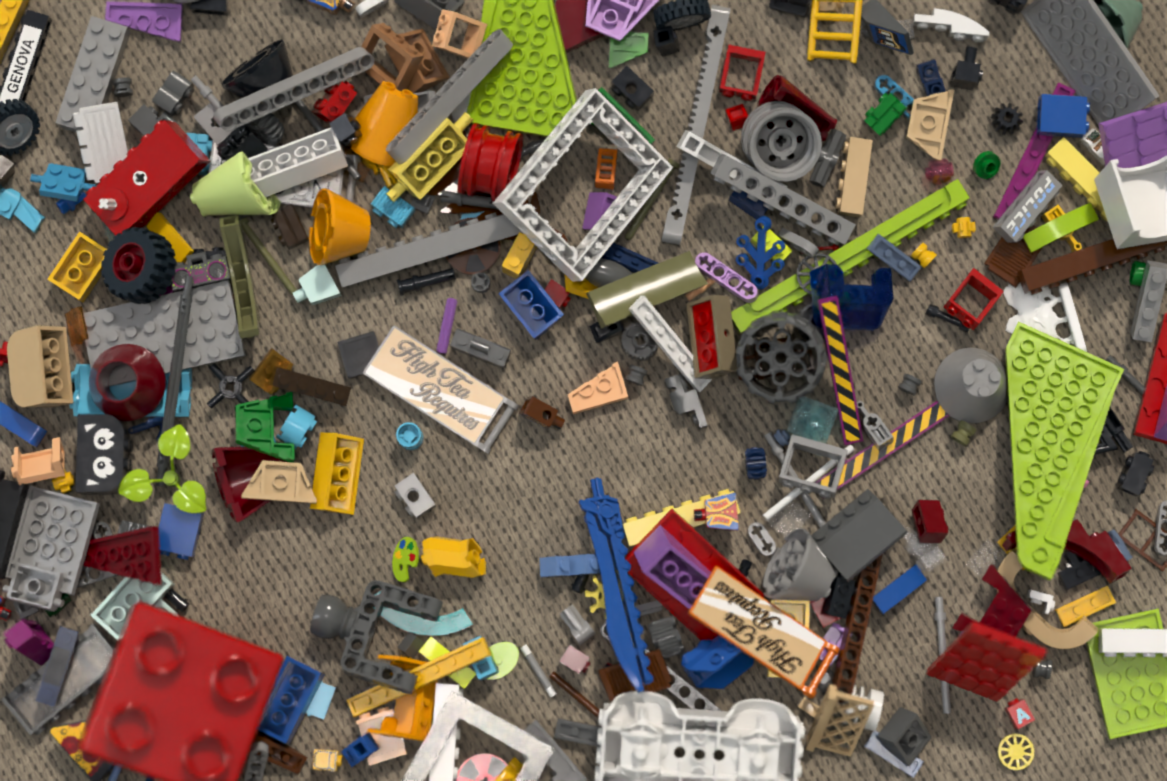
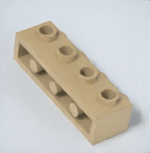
M849 137L847 142L843 144L842 152L845 153V159L841 161L840 171L843 174L842 179L838 181L840 197L836 198L835 203L838 215L858 218L863 215L873 140Z

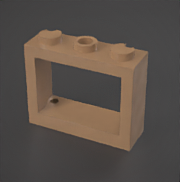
M385 23L372 25L361 47L372 54L379 38H381L406 58V61L397 78L375 60L372 68L365 72L379 84L382 81L395 84V88L399 91L407 89L423 55L418 52L415 46L407 43L403 36L396 34Z

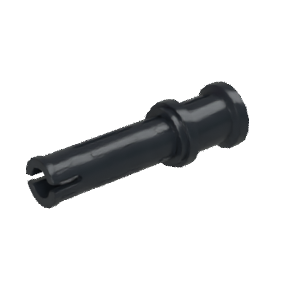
M452 267L419 277L412 275L411 278L404 280L397 279L400 295L403 296L404 293L418 292L422 287L455 280L456 278Z

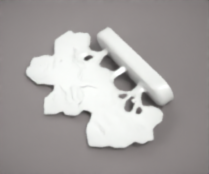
M1067 282L1061 283L1058 286L1060 297L1053 296L1049 287L1042 288V292L1031 295V292L1024 294L1021 283L1016 288L1008 284V287H1005L1003 294L1008 305L1018 310L1017 315L1009 318L1005 331L1013 334L1019 321L1087 352ZM1049 297L1051 300L1045 301L1044 298ZM1058 302H1062L1065 317L1059 318L1052 311V307ZM1063 322L1068 323L1071 333L1065 339L1059 337L1056 333L1057 324Z

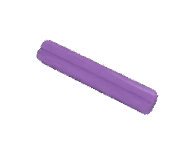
M448 298L446 301L436 349L437 353L446 354L457 305V300L453 298Z

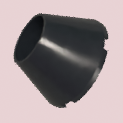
M282 39L277 40L258 51L257 55L249 61H244L222 81L221 86L223 89L241 99L293 76L284 41Z

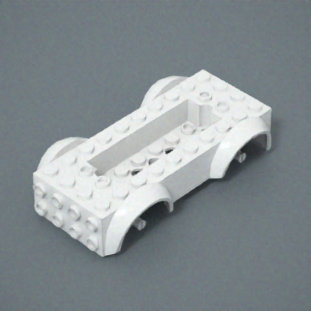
M630 691L618 695L611 703H604L603 709H599V725H602V728H598L597 744H601V747H597L596 764H600V766L595 768V781H799L797 777H801L802 766L800 765L799 758L803 756V746L800 738L804 739L803 722H800L799 716H794L788 707L779 702L767 699H746L734 704L729 711L676 708L669 698L658 693ZM677 747L685 749V755L682 758L674 755V750ZM696 750H703L705 756L702 759L695 758L694 752ZM716 750H722L725 753L722 760L714 759L713 753Z

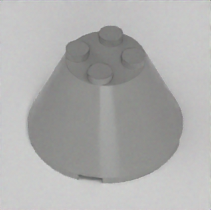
M979 348L956 350L940 363L934 377L936 399L943 410L958 421L963 420L970 424L988 421L995 417L1007 403L1006 368L996 356L986 350Z
M797 528L784 538L786 542L782 548L777 547L766 568L762 587L766 589L764 595L769 599L817 601L822 597L826 598L831 592L830 585L837 575V570L830 564L810 533L803 528Z

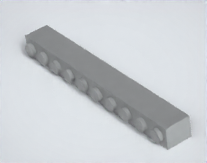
M495 212L485 215L486 219L478 221V218L466 221L467 225L461 227L459 224L449 226V230L444 232L441 229L430 232L431 236L423 238V235L412 237V241L408 243L402 240L393 243L394 247L388 249L386 246L376 248V252L368 254V251L357 254L358 258L350 260V257L340 259L335 267L341 286L345 287L515 236L521 231L504 214L496 215Z

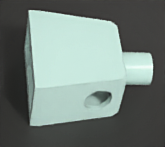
M317 265L299 279L302 288L293 292L297 303L308 298L311 305L341 296L326 265Z

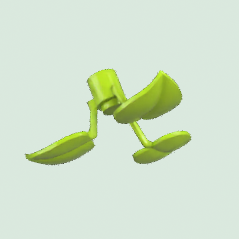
M178 424L165 431L158 441L160 452L164 456H171V470L164 473L163 479L149 480V474L146 470L136 469L130 471L119 485L118 492L120 495L125 496L131 501L143 502L152 494L153 488L150 483L164 482L170 487L176 486L179 489L173 494V502L177 508L188 513H202L206 511V494L203 486L196 481H187L181 487L179 484L180 476L175 472L174 457L184 459L188 455L191 446L189 435L182 425Z

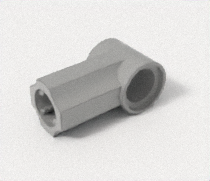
M573 604L560 613L561 618L571 629L570 632L580 645L596 634L586 620L584 621Z

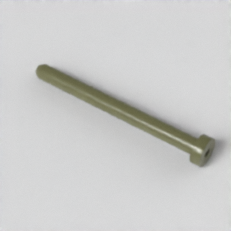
M670 158L667 160L672 165V170L644 203L625 234V239H632L674 169L679 168L680 165Z
M247 217L240 220L245 234L290 294L293 295V292L297 291V289L248 225L249 220Z

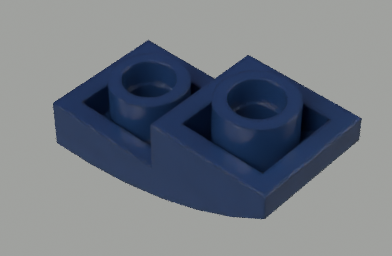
M935 59L916 64L926 97L946 92Z

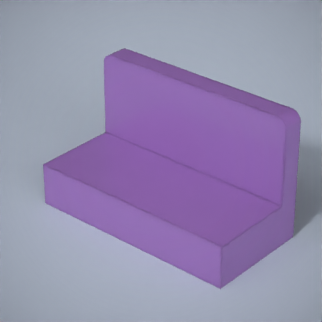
M590 192L582 228L591 230L617 197L606 192Z

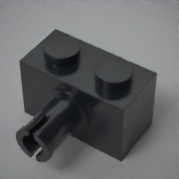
M966 47L964 61L958 60L953 68L950 87L973 91L975 86H978L982 80L983 70H980L981 64L975 63L978 49Z

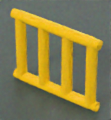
M812 0L807 50L808 61L819 58L850 60L852 63H857L863 0ZM819 2L855 3L854 14L819 13ZM818 20L853 22L852 33L817 32ZM816 39L851 41L850 53L815 51Z

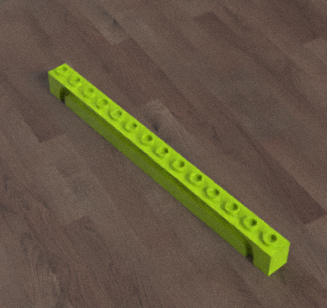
M956 179L944 188L832 252L829 256L837 263L840 276L842 275L845 278L853 273L852 269L856 266L862 268L870 263L868 259L875 255L867 250V247L877 234H880L897 247L902 244V239L906 237L911 239L919 234L917 232L919 229L924 227L926 230L935 224L933 221L940 218L943 220L950 216V211L956 208L958 211L967 206L966 202L970 197L960 181ZM825 258L818 261V266L823 264ZM828 260L824 269L827 270L834 266ZM805 268L800 272H810V269ZM836 270L826 275L836 279ZM795 274L759 295L754 302L746 303L732 311V323L739 335H741L756 318L776 310L787 312V307L793 304L795 307L804 302L803 298L807 295L811 297L814 295L806 293L800 287L797 275ZM800 276L802 284L806 283L810 276ZM827 279L824 280L827 287L834 284L833 281ZM812 281L805 288L813 292L815 282ZM818 283L817 293L820 292L819 288L823 287L822 283Z

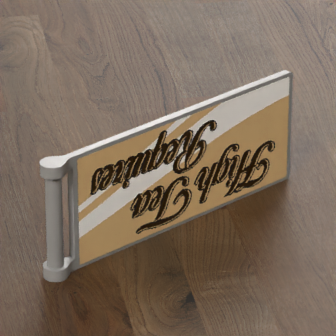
M396 326L391 328L363 371L365 376L487 454L490 453V447L514 410L517 411L519 407L515 402ZM505 403L508 407L485 443L482 444L479 442L480 438L502 404Z

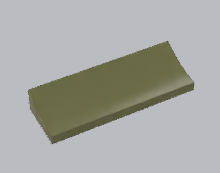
M687 251L589 291L586 294L602 329L634 316L629 308L640 296H645L652 306L655 307L697 290L708 283L698 269L690 251Z

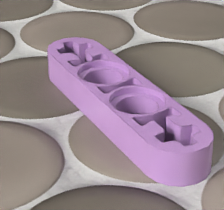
M700 253L697 255L695 263L702 273L747 303L757 300L758 290L754 284L710 254ZM707 259L711 269L707 264L701 265V260L705 261ZM718 268L724 270V274L720 277L714 275V271ZM731 279H738L740 281L736 287L730 286L729 282ZM743 285L746 291L750 292L752 290L753 295L749 294L746 296V292L742 289Z

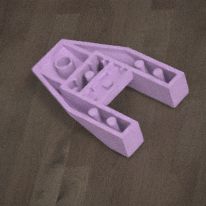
M588 0L585 27L621 41L660 0Z

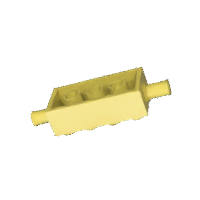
M464 112L454 124L450 119L446 118L403 164L395 162L388 169L397 179V183L386 193L390 200L396 202L405 190L421 200L463 156L467 141L462 131L473 122L470 115Z

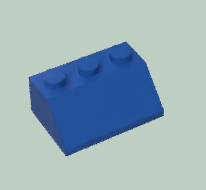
M529 270L498 293L535 340L551 329L564 316Z

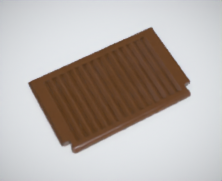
M1033 225L1030 228H1027L1024 234H1027L1028 232L1038 227ZM1001 237L984 264L989 266L987 270L1016 288L1020 283L1017 272L1030 267L1042 248L1030 253L1023 238L1019 242L1008 243Z
M660 649L644 654L650 660V665L646 667L647 671L654 677L653 682L645 685L642 681L643 691L656 693L670 688L671 684L669 682L672 679ZM620 663L598 670L610 702L622 693L637 691Z

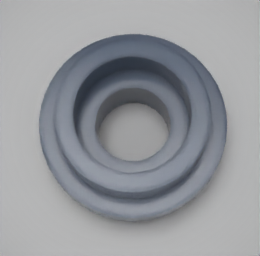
M777 429L774 434L775 439L782 447L789 445L791 437L785 429Z

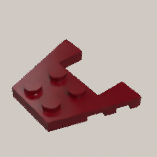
M991 564L981 580L999 591L983 618L978 622L961 612L952 628L964 631L975 621L1016 637L1030 615L1032 608L1010 586L1005 577L996 570L997 568Z

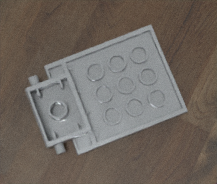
M29 486L5 577L11 579L10 586H3V592L8 593V600L54 612L58 607L62 608L64 605V600H61L62 593L75 596L100 507L99 503Z

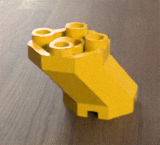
M435 536L422 541L424 554L421 555V559L424 565H428L434 577L448 574L475 578L486 574L485 558L481 559L479 555L483 552L473 538L459 540Z

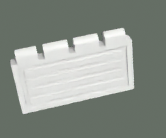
M118 101L79 108L80 112L73 113L75 127H83V129L76 130L79 146L87 145V147L80 148L83 164L91 163V165L84 167L87 180H95V183H99L103 175L109 174L118 161H123L127 157L128 148Z

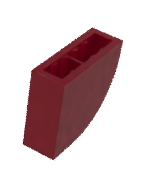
M557 0L555 3L566 54L604 36L602 33L585 27L588 0Z

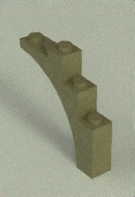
M239 215L219 218L220 230L233 286L240 338H252L259 335V308L254 293V281L249 266L248 250Z

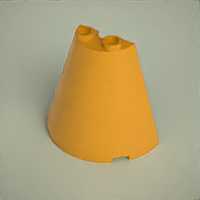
M382 81L354 118L361 126L362 136L358 138L356 143L352 144L351 149L364 159L391 167L396 161L386 151V147L418 113V96L407 89L399 91L395 88V84Z

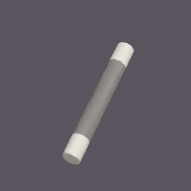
M527 644L520 649L550 698L557 694Z

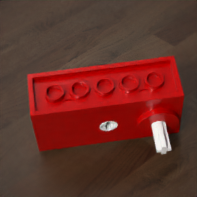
M161 120L153 127L154 130L150 134L144 135L140 139L141 143L137 147L131 148L126 153L127 157L123 161H118L109 174L107 173L100 178V183L96 187L94 186L86 192L87 196L83 200L115 236L118 233L122 234V231L128 228H143L157 212L162 210L211 162L176 122Z

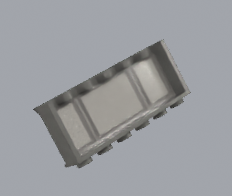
M96 624L89 626L90 628L77 638L55 707L35 701L48 661L38 671L32 673L22 684L16 686L10 694L1 699L30 735L34 733L39 735L46 729L45 724L50 720L53 723L62 716L60 714L65 708L69 710L77 704L75 700L79 696L84 698L92 691L90 687L95 683L100 685L114 647L98 629Z

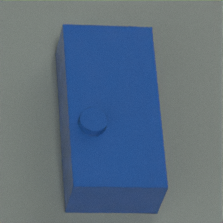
M287 656L277 676L258 730L290 745L325 674Z

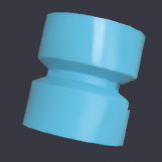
M403 423L396 432L398 442L407 450H416L423 443V433L414 423Z

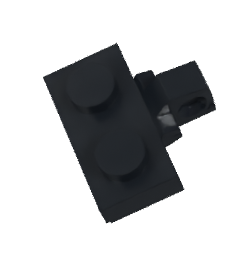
M1070 551L1064 553L1067 561L1065 564L1066 569L1057 573L1065 590L1101 575V572L1086 560L1083 561L1081 557L1077 558L1076 554Z

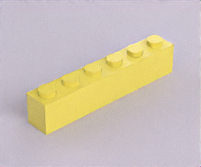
M1063 137L1045 155L1047 163L1053 168L1056 167L1060 171V176L1065 181L1069 180L1074 185L1073 189L1078 194H1083L1087 198V203H1091L1093 208L1096 207L1101 212L1100 216L1107 221L1094 181L1099 172Z
M729 489L722 490L715 497L734 493V491L729 492ZM710 494L700 497V501L692 503V500L682 502L681 507L674 508L673 505L662 509L663 512L658 514L652 511L645 513L644 518L637 519L636 516L625 519L626 523L623 524L629 547L637 545L671 508L692 527L705 525L706 520L694 521V509H705L704 501L711 499ZM736 499L737 515H739L741 512Z

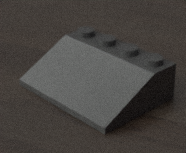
M867 489L811 536L830 564L849 582L908 532L883 503Z

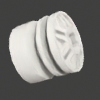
M854 685L852 695L875 701L872 712L864 729L875 731L881 715L884 692L870 689L866 697L864 696V687L860 686L856 694V685ZM864 705L857 706L859 710H863L868 707ZM853 708L844 710L847 715L855 712ZM853 718L852 722L857 723L860 718Z

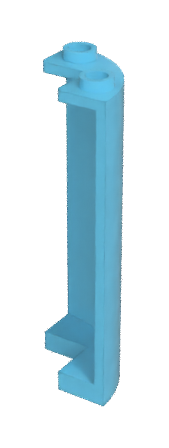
M76 364L75 370L71 372V382L75 385L73 403L69 404L70 409H73V416H78V414H104L96 406L90 394V364ZM192 368L182 370L175 417H189ZM170 373L165 374L166 388L160 404L153 412L144 417H164ZM137 380L110 386V391L117 399L124 400L134 392Z

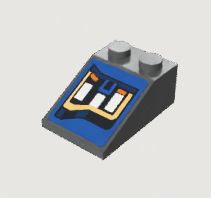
M869 0L862 6L860 32L865 39L869 38L875 44L909 55L914 53L908 31L877 0Z

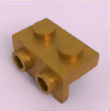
M271 348L249 380L272 395L273 392L275 393L279 390V387L269 385L274 366L292 371L294 364Z

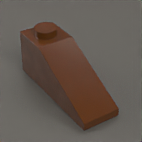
M257 729L252 744L263 742L268 745L267 761L298 774L307 756Z

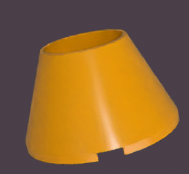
M321 189L312 207L311 216H314L313 227H309L310 255L313 263L320 266L364 252L368 246L371 230L370 215L366 209L329 189Z

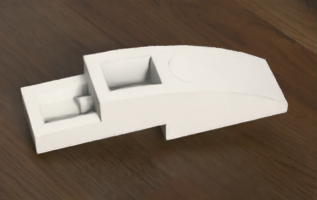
M934 8L932 15L914 14L912 19V26H917V29L925 30L928 27L935 28L937 31H947L949 29V37H954V40L970 38L974 42H984L989 37V31L974 20L948 10Z

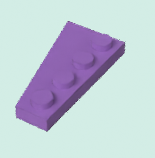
M106 1L105 20L181 43L182 4Z

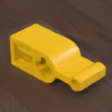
M1058 204L1043 214L1042 219L1045 223H1048L1065 213ZM1073 232L1058 239L1061 241L1066 240L1072 252L1082 249V245L1073 237Z

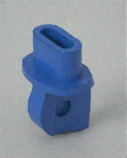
M82 192L77 202L60 199L56 202V205L64 215L69 210L74 211L75 205L80 203L86 197V194Z

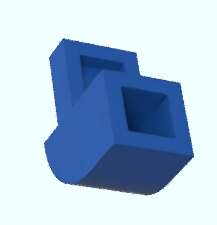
M366 733L349 744L341 752L350 766L353 767L380 747L372 735Z

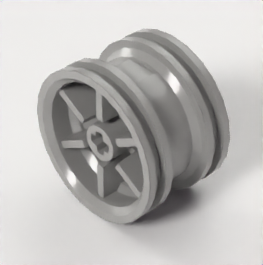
M772 101L757 107L749 114L741 130L742 149L747 159L763 175L776 181H792L806 175L815 166L821 153L822 140L817 125L798 107L784 101ZM788 120H792L793 124L790 127L786 126V122ZM768 122L774 123V127L772 129H769L767 127ZM779 136H781L783 139H780L779 143L776 142V140L779 139ZM802 136V141L798 143L797 137ZM760 139L765 140V144L762 146L758 144ZM793 153L794 157L792 159H788L787 156ZM770 155H775L774 161H769Z

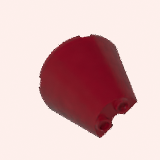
M776 75L771 79L757 103L759 106L772 101H784L793 104L814 121L820 131L822 141L826 140L828 132L831 129L833 130L837 124V119L833 118L781 75ZM792 120L786 122L787 127L793 124ZM768 122L767 127L769 129H772L774 127V123ZM802 136L797 137L798 143L802 141Z
M217 447L212 450V459H216V462L212 463L217 486L225 507L231 509L232 512L229 514L236 523L241 522L270 502L269 500L241 499L243 492L262 460L287 461L247 447Z

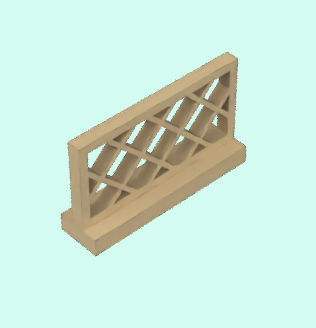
M829 684L807 734L806 750L813 752L816 747L851 757L872 712L875 701L837 691V686ZM842 699L847 701L848 703L840 705L838 700ZM859 705L868 706L866 709L859 710L857 708V706ZM853 708V710L855 711L854 713L847 715V713L844 711ZM840 712L842 717L834 718L832 714ZM856 717L860 718L861 721L853 723L851 720ZM847 721L849 724L845 727L839 725V723ZM834 725L837 728L829 731L826 727ZM850 730H853L855 732V734L851 736H847V734L845 733ZM838 734L842 735L843 738L835 740L833 737ZM829 738L831 742L824 743L820 741L822 739ZM848 743L850 747L847 749L840 747V745Z

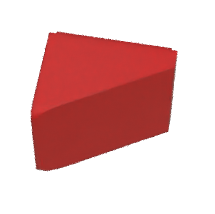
M740 104L725 109L732 131L743 128L744 122L748 117L744 105Z

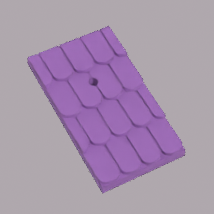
M1167 102L1098 123L1105 166L1111 160L1118 159L1117 167L1134 168L1155 162L1167 156Z

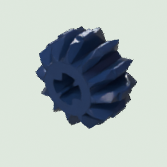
M751 447L745 451L746 474L749 479L757 480L765 478L767 475L765 452L762 447Z

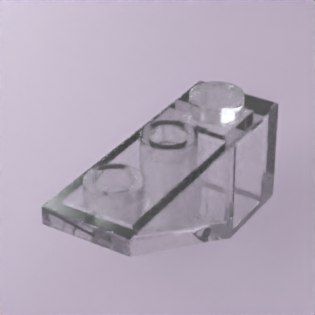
M900 523L908 532L902 537L906 543L904 547L910 556L914 555L917 560L915 564L921 572L924 570L925 573H928L947 560L937 543H920L917 532Z

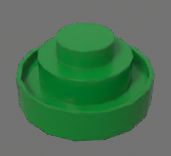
M992 151L982 152L974 160L973 171L981 179L992 178L999 171L1001 160Z

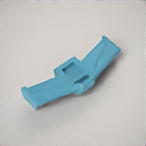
M1 188L0 215L9 220L15 215L36 234L45 217L25 200L21 193L12 188Z

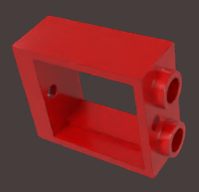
M728 45L719 92L725 97H733L735 95L740 96L745 101L756 100L766 52ZM731 57L758 62L753 92L725 86Z
M973 268L943 307L950 315L962 321L965 327L974 330L1004 291ZM967 283L990 300L977 318L954 301Z

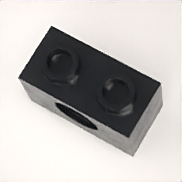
M628 66L611 81V90L618 97L620 95L626 99V105L632 110L635 108L639 111L654 95V91ZM628 86H634L636 88V92L630 94L626 91V88Z

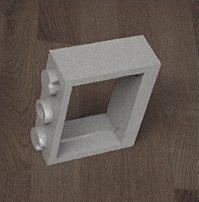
M792 434L779 475V483H782L787 488H801L800 490L805 493H818L823 498H835L848 450ZM795 449L839 461L831 487L787 475Z

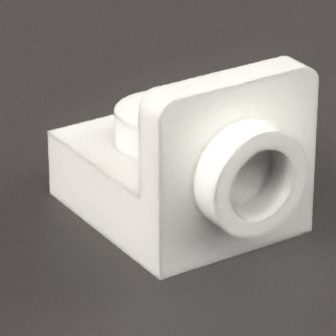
M1028 590L1027 598L1031 599V603L1042 605V602H1045L1042 614L1049 615V612L1053 611L1055 606L1054 596Z

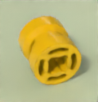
M924 242L910 255L914 260L919 259L920 265L923 268L937 256L935 252L927 250V245Z

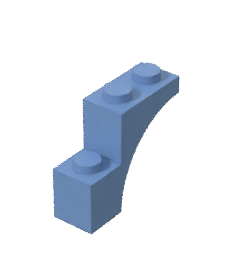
M596 554L539 558L540 577L601 574Z

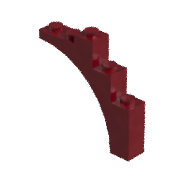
M1078 519L1072 521L1064 549L1077 554L1091 563L1110 584L1125 577L1132 568L1107 531L1095 532L1089 536ZM1012 531L1006 536V540L1002 544L1005 551L1017 548L1016 531Z

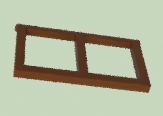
M1135 509L1118 535L1125 544L1163 572L1167 567V560L1161 566L1144 553L1154 539L1156 529L1141 549L1122 536L1137 515L1156 528L1155 522Z

